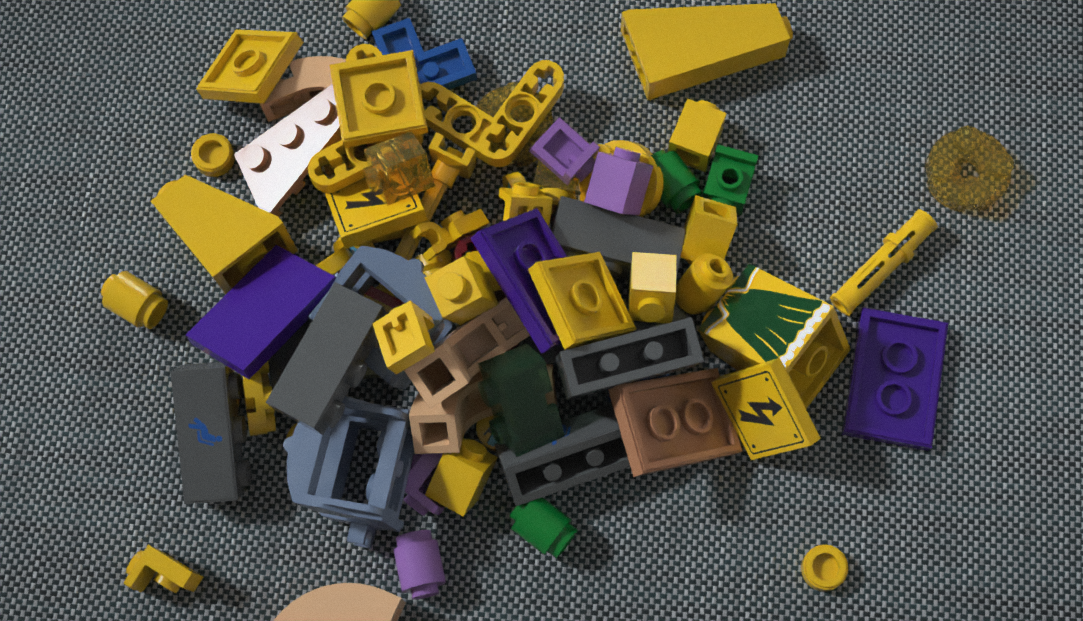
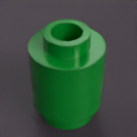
M660 150L654 153L652 157L656 165L661 168L664 180L661 202L666 208H672L676 214L687 210L692 206L695 195L701 197L703 194L698 187L700 184L699 180L676 151L673 150L666 153L664 150Z
M543 497L516 506L510 514V518L515 521L511 528L512 531L543 555L550 553L556 559L578 532V529L570 524L572 519Z

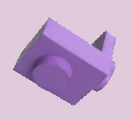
M559 117L530 148V152L568 186L575 177L582 182L592 172L596 160L594 156L600 147L594 141L589 144Z
M414 453L405 489V492L408 494L404 501L423 516L428 511L440 515L445 509L438 502L425 495L443 453Z

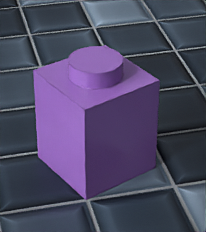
M615 147L614 154L598 152L584 202L620 214L640 215L653 165L640 162L641 153L625 148Z

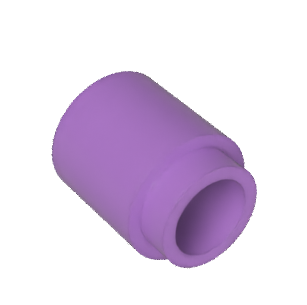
M418 530L397 536V548L393 551L402 593H411L413 600L439 594L438 586L445 584L446 579L438 541L432 539L431 530Z

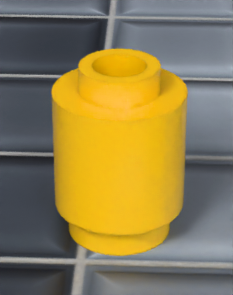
M351 0L345 7L347 12L343 15L342 19L357 35L367 39L372 34V31L382 28L401 7V3L399 0Z
M710 253L699 255L676 284L675 299L679 307L685 312L695 315L709 311L733 282V272L723 258Z
M122 271L118 275L112 274L101 288L103 307L138 328L143 326L148 329L154 328L161 321L168 307V301L162 297L160 290L128 271Z

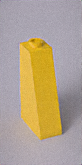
M776 3L629 9L623 11L621 16V33L647 100L786 56L790 40L793 39L790 21L786 16L781 17Z

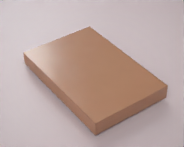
M718 368L622 384L608 389L633 477L728 457L743 452L738 434L711 383L720 377Z

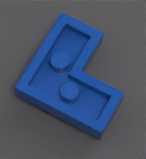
M410 18L372 31L375 44L382 55L413 50L419 84L435 82L450 90L477 80L476 70L462 38L424 52Z

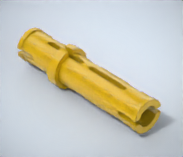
M918 209L896 233H889L883 239L884 245L836 293L830 296L832 304L841 313L850 316L853 310L878 288L902 262L908 263L914 257L913 251L938 228L932 216L924 210ZM906 237H909L910 240L906 242L897 253H895L891 258H889L888 255ZM876 267H879L880 269L859 289L857 286Z

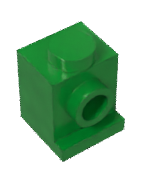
M717 144L703 197L736 207L737 215L741 216L759 155ZM723 179L734 181L736 183L727 184L723 181Z

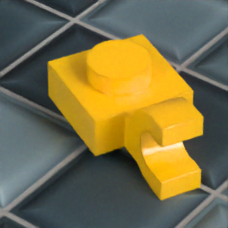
M482 209L467 215L460 210L451 214L440 223L443 228L434 222L427 221L418 224L409 233L413 240L425 237L430 241L431 247L422 254L426 261H430L443 250L455 248L461 239L476 234L490 222Z

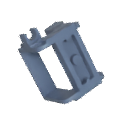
M360 246L341 271L334 275L336 277L334 282L362 296L377 280L402 302L407 303L411 300L433 318L435 326L428 330L433 346L456 329L454 322L442 318L424 278L426 277L423 273L424 265L418 259L406 260L402 256L385 249ZM327 294L308 316L310 319H314ZM373 346L365 360L368 367L392 387L406 389L411 380L405 371L396 375L386 367L380 346L378 348Z
M345 396L342 401L345 404L343 415L335 427L327 428L323 436L298 423L293 435L284 440L283 447L288 452L287 482L291 499L294 503L317 511L328 520L350 524L347 542L354 543V546L371 549L376 530L386 529L400 532L404 526V522L398 518L414 455L409 420L410 410L378 405ZM359 428L382 431L377 443L379 461L376 473L370 476L366 488L368 505L341 500Z

